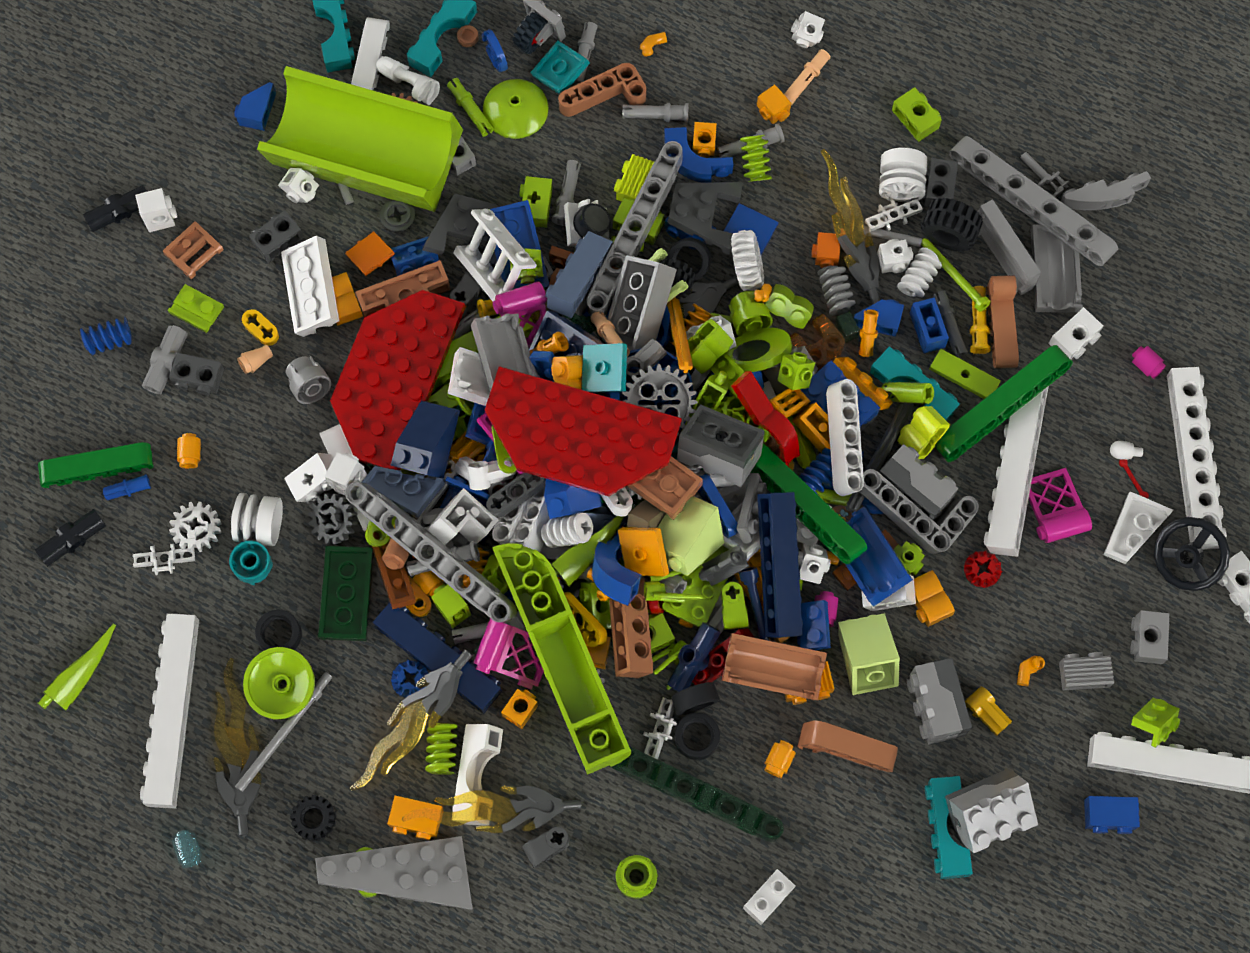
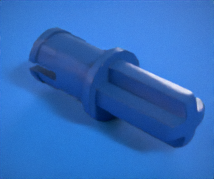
M146 474L131 480L123 479L121 483L104 487L103 494L106 500H112L125 495L130 497L132 493L151 489V485Z

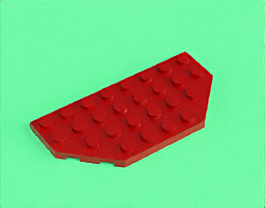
M421 290L364 317L330 400L351 451L359 459L358 461L377 467L401 471V468L391 466L396 442L421 401L428 402L466 308L465 303Z
M500 366L498 367L485 407V413L516 470L605 496H611L629 484L632 485L647 477L650 473L668 466L682 422V418Z

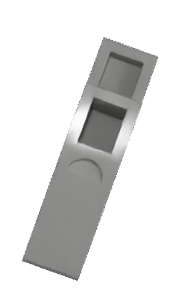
M1146 171L1141 174L1138 172L1133 173L1126 180L1120 182L1116 180L1106 185L1104 179L1097 182L1093 180L1086 183L1082 188L1077 190L1072 188L1066 191L1061 202L1075 210H1102L1130 203L1136 191L1147 187L1151 177Z

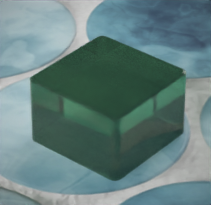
M849 311L837 316L835 326L844 343L858 338L860 330L851 312Z

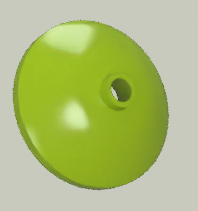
M510 79L497 84L489 91L484 100L483 114L494 127L495 133L506 138L520 139L536 133L543 126L548 116V101L543 91L532 82L522 79ZM514 100L519 101L517 104L511 103Z
M274 647L259 653L248 665L243 679V690L249 705L258 714L270 719H286L301 712L311 700L315 687L314 672L308 660L299 652L285 647ZM282 680H285L287 682V685L284 689L280 688V682Z

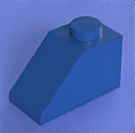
M269 82L241 98L240 105H236L234 112L239 126L265 131L276 96L273 83Z
M882 299L856 313L852 326L863 328L864 311L868 309L876 310L879 312L876 326L878 333L896 337L904 305L896 300Z

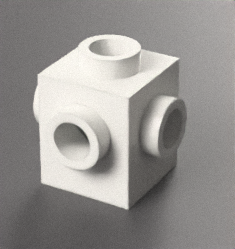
M805 11L800 15L799 20L796 19L791 28V32H793L791 39L797 41L796 44L803 48L812 47L816 43H820L824 34L822 27L825 19Z
M290 168L278 186L287 193L286 197L292 202L307 203L314 198L319 184L313 180L314 176L308 171L301 168Z
M892 239L886 243L879 244L877 255L882 273H901L909 268L910 262L913 260L912 248L907 246L906 240Z
M803 544L801 552L799 551L798 555L800 579L817 584L821 583L824 572L827 573L830 567V559H828L826 549L817 544Z

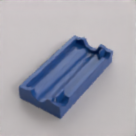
M528 200L490 209L523 249L541 250ZM497 245L494 251L498 261L502 250ZM541 252L543 277L534 280L535 282L539 281L544 290H547L549 280ZM509 259L501 274V278L505 283L511 272ZM517 280L516 283H515V285H514V288H513V289H516V288H519V287H522V286H525V285H528V284H521V281H520V280Z
M863 507L857 512L854 511L851 514L850 521L847 523L865 540L867 550L853 562L845 565L867 600L874 607L913 579L870 513Z

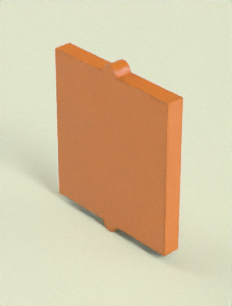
M373 231L362 241H358L345 255L367 276L376 268L382 267V264L395 255V253Z

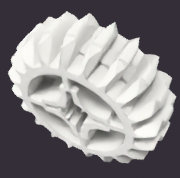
M742 230L738 233H733L731 246L739 285L743 291L757 290L764 284L763 263L757 237L752 230Z

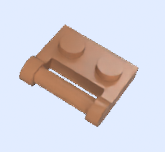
M195 221L163 250V253L192 280L196 276L195 273L215 254H220L224 249ZM206 244L211 246L190 266L186 264Z

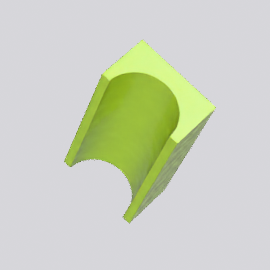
M285 67L283 75L287 84V96L282 119L272 138L267 142L259 141L257 150L271 164L286 169L301 168L316 178L342 184L429 211H436L463 132V128L453 113L292 67Z

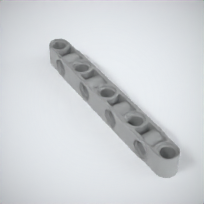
M964 136L949 151L951 159H956L958 165L1094 264L1103 266L1117 252L1118 246L1112 238L972 138Z
M676 141L667 142L653 163L587 297V308L590 316L594 312H603L605 316L607 315L614 299L626 255L637 257L675 181L683 161L682 146ZM674 153V154H676L677 156H675V157H670V156H668V155ZM652 190L659 191L657 194L649 193ZM633 227L640 228L639 231H631ZM614 265L622 266L617 270L611 268ZM595 303L603 304L600 308L592 306Z
M354 482L347 486L345 496L351 504L473 606L484 612L495 622H506L515 617L517 609L510 599L386 496L367 483ZM359 487L362 489L363 495L360 499H358L356 495V491ZM394 516L398 519L396 528L391 523ZM430 545L434 549V555L431 558L427 554V549ZM465 575L470 578V585L468 587H465L463 584ZM501 605H504L507 609L505 617L499 614Z

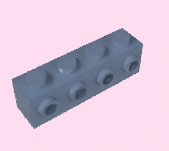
M590 231L587 232L584 238L579 239L574 254H569L564 270H559L555 284L550 285L546 291L545 297L548 298L547 308L569 318L573 317L593 285L612 247L613 241Z

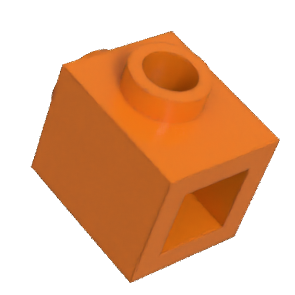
M818 232L817 242L812 244L811 257L815 258V265H820L821 268L838 266L840 256L838 238L841 237V234Z

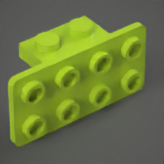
M722 545L702 564L719 556L720 554L728 551L729 549ZM702 564L688 576L682 573L678 575L687 581V587L683 594H699L703 598L685 599L684 603L664 601L662 605L664 611L699 628L703 622L707 623L727 581L725 579L711 586L709 581H702L699 577V572L703 568Z

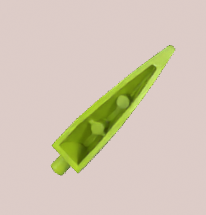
M720 371L718 375H711L707 379L696 398L698 403L693 404L692 409L697 410L701 404L716 411L728 391L729 385L726 380L728 374L726 372ZM690 413L688 416L691 418L694 413Z
M616 516L601 530L593 534L588 542L576 544L566 550L551 563L556 575L570 586L593 563L595 549L599 541L606 544L611 540L625 516Z
M114 623L89 651L61 672L43 692L45 695L38 702L42 708L46 709L54 701L64 710H67L69 705L74 702L101 661L116 625Z

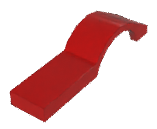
M745 371L731 387L753 423L767 430L775 438L780 448L779 458L789 467V463L794 458L800 456L798 435L795 428L783 414L773 408L752 371Z

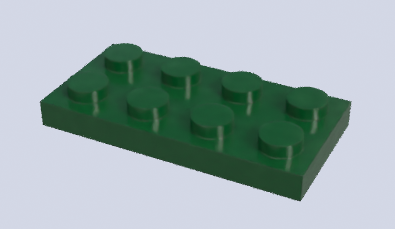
M326 546L319 639L367 641L373 548Z

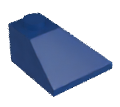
M546 479L544 497L549 519L603 506L601 495L598 493Z

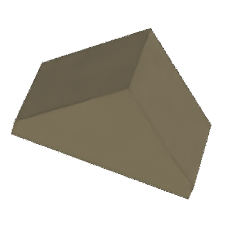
M644 500L628 513L627 527L657 528L666 513L660 511L647 500Z

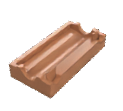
M671 456L668 466L650 473L647 477L632 485L629 484L627 487L660 511L667 513L674 520L681 513L686 502L692 496H695L701 488L703 479Z
M731 633L722 681L818 701L821 676L825 667L827 653Z

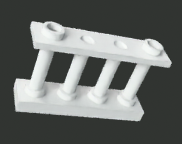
M486 208L475 209L471 211V214L479 224L470 245L456 246L454 254L490 299L495 301L496 295L513 290L522 269H534L537 264L505 228L492 210ZM486 231L490 239L482 255L478 247ZM498 245L502 252L493 269L489 261ZM509 259L513 264V268L505 283L501 278V274Z

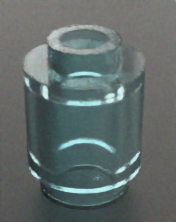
M189 830L176 833L175 838L171 842L177 861L182 865V868H189L201 863L200 857L202 853L196 834L194 832L190 833Z

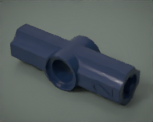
M705 622L701 624L690 645H685L681 648L678 655L679 664L667 685L678 692L690 687L698 671H703L709 664V652L721 634L718 629Z

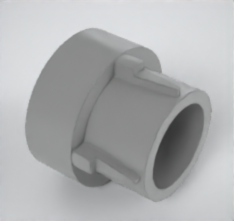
M311 356L299 357L289 363L286 368L290 390L299 403H314L329 392L331 380L324 369Z

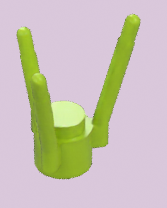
M674 570L670 571L666 576H650V581L644 582L645 601L684 603L685 599H702L703 596L699 594L666 593L665 584L660 583V580L681 574Z
M680 640L677 644L672 643L667 649L653 656V662L667 654L669 656L653 673L655 675L658 674L672 661L678 665L679 652L687 644Z

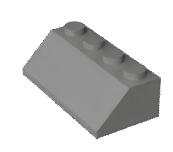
M626 255L607 320L614 324L616 333L631 351L643 348L652 338L654 340L657 339L677 269L659 262Z

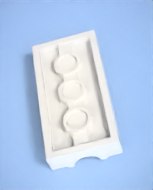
M314 236L282 251L281 255L294 333L305 337L316 333V329L319 327H330L339 322L325 239Z
M460 347L454 354L448 394L486 406L490 390L480 355L477 352Z

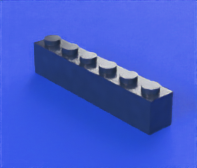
M794 492L757 494L765 637L802 636V599L799 582Z
M389 602L372 622L376 629L416 661H419L430 672L440 669L450 662L454 663L463 653L455 646L450 648L444 643L446 639L435 631L432 634L427 630L426 627L428 625L419 617L413 619L408 615L410 611L406 607L392 609ZM471 660L461 669L463 673L459 679L457 693L484 714L502 693L501 687H499L501 683L492 675L487 677L477 670V664H474L473 660Z

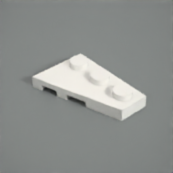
M1129 492L1103 555L1126 564L1172 513L1173 509Z

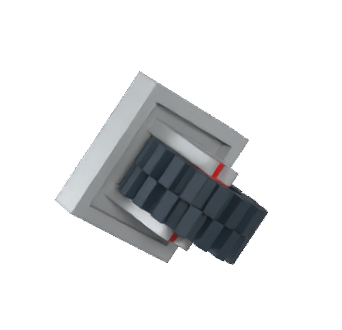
M523 0L527 16L517 27L516 30L518 31L514 33L513 43L526 54H532L550 36H553L560 42L566 37L565 26L561 20L562 17L557 11L553 9L550 11L545 7L546 5L542 0Z

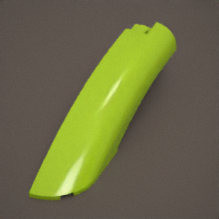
M508 543L492 547L587 774L622 762L631 755V749L552 565L539 551L525 547L522 544Z

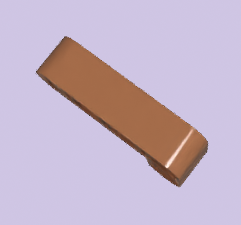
M623 63L561 92L558 98L559 111L564 116H574L623 93L630 105H643L646 102V85L634 65ZM625 75L631 76L630 78H623ZM605 84H610V85H612V86H611V87H604L603 85H605ZM636 92H637V93H640L641 95L635 96V95H633V93H636ZM586 93L592 94L591 96H584Z
M1015 275L991 276L986 289V295H989V300L991 301L988 306V315H991L989 327L990 336H993L991 348L994 368H1017L1019 364L1013 303L1017 288Z
M822 721L803 723L797 746L799 749H803V747L811 749L813 753L826 752L885 772H893L898 747Z

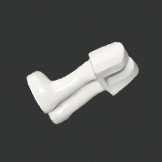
M385 56L378 59L376 63L377 70L396 83L405 81L414 86L412 97L417 101H423V103L430 105L438 96L440 90L438 81L409 71V66Z

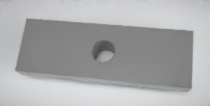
M750 473L736 528L743 543H751L753 535L758 531L757 494H767V485L765 482H762L758 473Z

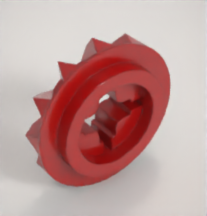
M986 550L976 551L965 561V576L971 584L977 587H990L1001 576V562L998 561L995 554L988 553ZM989 562L987 567L989 573L984 571L978 576L977 574L980 569L978 564L984 565Z

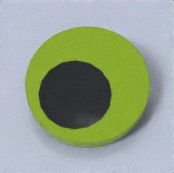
M761 328L737 337L735 339L737 346L726 353L744 372H756L781 363L783 355H790L792 342L789 334L782 329Z

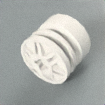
M894 148L885 151L881 155L880 173L882 175L880 176L879 194L889 201L910 202L915 199H922L926 191L927 156L923 152L912 148Z
M239 493L231 517L233 541L241 542L243 539L244 541H252L254 535H256V542L266 546H275L278 541L283 515L281 498L264 496L259 505L257 495L252 494L249 497L247 493Z

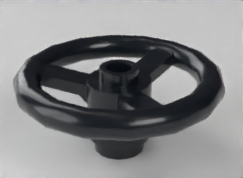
M1185 517L1172 521L1162 529L1155 541L1154 559L1158 571L1168 583L1182 590L1198 591L1210 588L1222 579L1229 567L1230 549L1226 537L1216 525L1203 518ZM1187 526L1202 528L1194 542L1186 543L1180 548L1164 547L1168 537L1177 529ZM1212 534L1218 542L1221 553L1219 565L1215 572L1209 576L1201 563L1204 557L1202 546ZM1188 551L1193 553V558L1188 556ZM1164 557L1176 558L1177 563L1183 568H1193L1200 581H1183L1174 576L1167 568Z

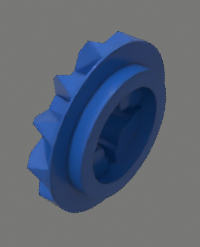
M408 660L399 663L395 670H393L392 686L397 694L406 698L428 685L424 677L428 674V671L419 661ZM404 671L410 675H416L414 678L416 687L413 684L411 685L410 682L404 683L406 680Z

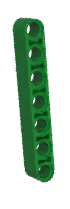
M1058 345L1049 347L952 424L937 441L935 449L947 462L956 460L1066 373L1072 366L1073 361Z
M763 443L761 456L750 473H758L762 482L766 483L767 490L770 493L794 492L796 518L843 563L850 564L867 550L865 540Z

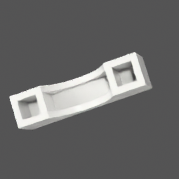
M466 724L452 821L467 825H489L493 801L485 796L481 786V777L487 762L500 753L503 729L489 724Z

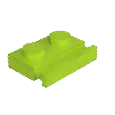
M185 284L173 301L172 307L168 309V312L207 333L223 310L224 305Z

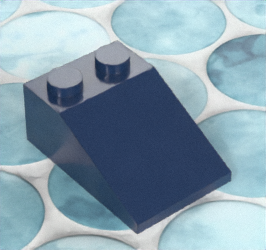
M421 401L396 442L391 466L444 479L460 410Z

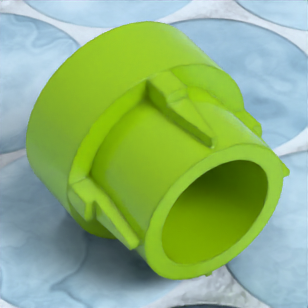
M744 291L732 298L730 305H728L731 312L730 317L738 336L752 330L770 328L773 319L768 308L762 301L756 302L754 300V291Z
M633 855L619 863L616 870V884L625 896L640 899L648 896L654 890L657 883V870L649 858ZM635 870L642 872L644 876L643 881L638 884L631 882L629 878L630 873Z

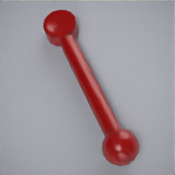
M1120 459L1119 465L1125 469L1140 496L1148 499L1149 494L1142 490L1128 467V461Z

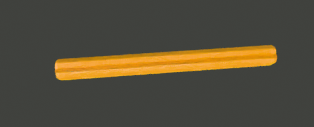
M675 296L667 303V308L670 313V325L679 369L683 370V373H688V370L693 369L680 301Z

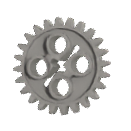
M657 364L656 370L647 365L646 373L642 369H638L639 377L631 375L634 382L632 384L626 382L629 391L621 392V394L627 396V400L622 401L644 408H651L665 413L666 409L673 407L677 412L676 417L682 418L680 427L684 429L686 426L684 422H689L691 419L688 416L689 413H695L696 411L691 408V405L698 403V401L691 399V396L695 395L696 391H689L688 389L693 383H684L687 375L684 374L678 377L679 369L677 368L671 373L670 365H667L663 371L660 364ZM645 384H650L653 387V393L649 397H644L641 394V388ZM668 384L676 386L677 391L673 397L666 396L664 392ZM657 396H660L662 400H679L680 403L662 404L660 409H657V406L654 404L639 405L638 401L657 400Z

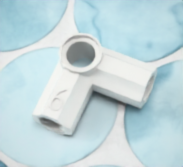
M465 456L459 458V461L455 464V472L469 481V488L472 490L488 489L492 483L513 479L516 472L511 474L502 472L498 467L497 460L491 462L474 461ZM504 461L506 466H512L509 461Z

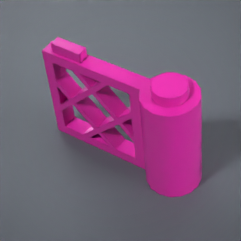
M539 281L495 296V301H493L494 310L501 317L505 314H518L519 319H521L519 325L524 328L526 323L534 326L528 338L525 337L528 348H530V343L533 342V338L546 313V294ZM540 310L541 316L536 324L528 320L533 312Z
M1066 468L1032 478L1031 484L1039 483L1045 486L1042 496L1032 492L1031 488L1029 493V502L1039 523L1036 530L1040 540L1050 543L1092 530L1090 515L1083 508ZM1062 475L1066 483L1064 489L1051 484L1053 478ZM1048 488L1061 494L1057 503L1044 497ZM1064 495L1073 499L1075 506L1068 508L1059 503ZM1041 502L1054 507L1052 513L1042 515L1039 509Z
M490 618L473 661L474 664H477L476 669L487 674L493 670L518 679V685L531 690L533 685L538 687L544 672L541 663L538 664V656H535L531 647L533 644L532 641L529 642L528 632L503 622H495ZM515 633L521 634L526 643L517 649L514 648L512 643ZM528 648L532 659L521 664L517 653ZM513 655L517 667L509 671L502 669L505 659ZM534 663L536 673L532 680L526 677L523 668Z

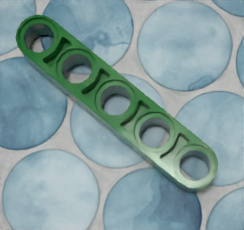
M145 442L47 459L38 463L40 486L42 488H49L50 485L55 484L57 486L72 484V481L80 480V482L94 480L95 477L103 476V478L116 476L121 472H126V474L141 471L142 468L152 469L154 467L151 444Z

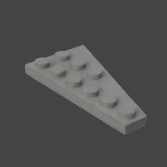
M462 836L315 858L317 879L320 885L473 910Z

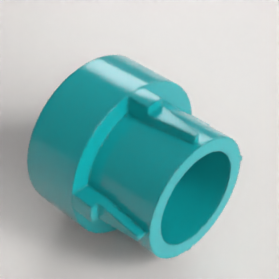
M256 541L242 542L230 554L229 564L231 570L239 580L250 585L263 581L273 567L268 550L264 545ZM252 557L257 559L255 565L251 567L245 566V562Z

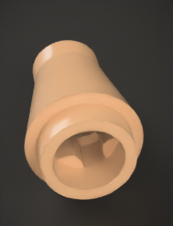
M265 345L261 348L241 353V357L237 358V361L245 374L254 373L268 359L273 357L270 348Z

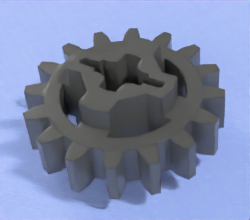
M339 493L324 494V497H318V503L311 505L314 512L308 513L309 516L313 517V520L308 522V524L315 527L311 531L312 534L319 533L317 539H325L326 544L341 543V540H348V534H354L355 532L351 528L352 525H357L358 523L353 520V517L358 515L357 512L351 511L354 505L347 504L348 500L346 497H341ZM331 503L334 504L333 506H330L329 508L326 507L327 505H329V504H331ZM339 530L338 533L332 534L333 531Z

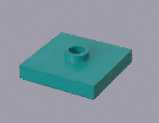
M557 40L530 73L534 78L560 94L570 88L590 62Z
M627 344L583 345L582 390L591 393L626 392Z

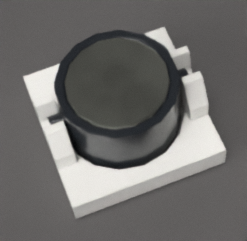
M586 199L579 203L567 202L564 205L567 246L576 247L579 239L584 238L588 231L610 240L611 217L607 208L598 204V200L590 203V199Z

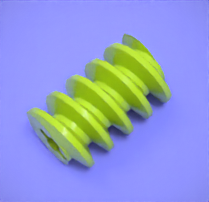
M764 135L740 138L741 142L747 143V145L741 147V150L748 152V154L742 156L743 160L748 161V163L743 165V168L749 170V172L744 174V177L750 178L748 182L772 179L771 175L765 174V172L771 170V167L764 165L770 161V158L763 156L769 152V149L763 148V145L768 143V140L762 139Z
M435 723L427 728V733L431 734V736L427 737V742L432 745L426 747V752L431 755L426 756L425 760L431 764L425 767V771L436 775L455 774L449 771V768L455 767L456 763L449 761V758L456 757V754L450 752V749L457 747V744L450 742V739L457 738V734L451 733V730L458 728V725Z

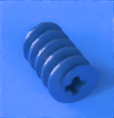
M125 316L123 324L117 318L115 319V326H112L107 321L105 329L100 323L98 324L97 331L92 326H89L87 334L82 328L80 329L84 346L92 355L96 354V347L100 352H105V345L109 350L114 349V343L118 347L123 346V340L127 345L132 343L131 330Z
M824 448L822 454H818L816 460L810 463V467H806L804 473L798 475L816 494V490L821 493L825 491L822 483L830 486L831 482L828 477L833 479L831 451L828 448Z

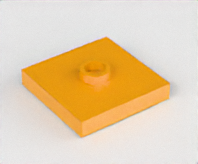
M622 527L618 529L625 568L642 574L641 576H666L669 574L660 528Z

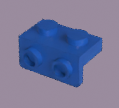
M820 600L801 603L803 627L802 636H797L798 646L811 650L831 648L828 602Z

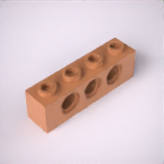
M644 579L640 580L638 594L628 606L611 598L609 599L616 677L640 678L653 673L647 601H645Z

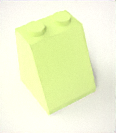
M694 496L686 502L683 510L674 520L666 513L657 527L661 529L668 567L686 576L692 573L724 544L718 507Z
M885 613L838 622V636L852 695L898 687L900 658Z

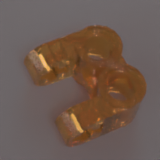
M824 314L812 320L814 328L822 337L818 342L807 345L798 333H793L790 336L792 347L797 346L799 348L805 346L810 356L816 355L820 358V360L814 361L818 367L817 371L821 370L830 360L838 358L842 354L845 344L843 335ZM833 342L838 347L830 348L827 343Z

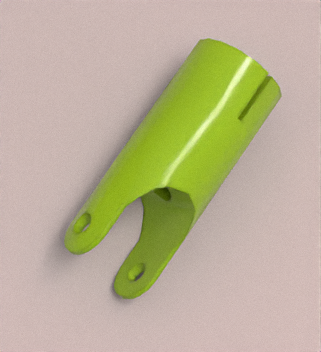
M887 382L881 387L886 392L892 393L889 399L893 402L929 404L934 398V388L931 383Z

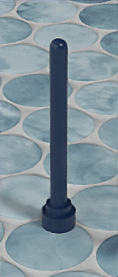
M757 567L745 568L739 572V576L744 585H747L760 639L770 641L769 637H765L764 614L756 585L758 582L757 578L759 577Z

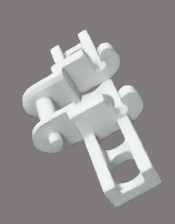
M915 199L900 206H897L898 203L894 200H891V204L884 207L881 204L878 205L879 214L865 219L869 232L886 226L887 231H890L889 223L899 219H903L904 225L907 224V217L922 212L923 208L919 200ZM917 205L918 209L912 210L910 207ZM907 208L908 213L905 214L903 210ZM895 211L898 217L892 218L890 212ZM878 221L876 226L870 224V222Z
M170 544V551L156 553L155 547L150 546L152 552L133 554V567L154 566L152 572H155V575H158L161 571H169L170 574H173V569H175L173 563L195 561V549L192 552V557L184 558L183 554L189 552L188 548L183 550L175 549L174 544ZM175 553H179L180 558L176 559ZM162 554L169 556L167 562L160 561ZM144 557L145 562L137 563V558ZM168 564V566L158 567V565Z
M663 697L658 713H650V717L657 719L653 733L649 732L648 734L644 732L643 734L649 738L643 754L646 758L658 760L664 740H672L670 733L673 725H677L672 718L675 710L672 699L669 700ZM667 703H670L668 711H666L664 707ZM658 726H664L662 733L657 732ZM653 739L657 740L656 745L653 743ZM655 748L653 755L650 756V749Z

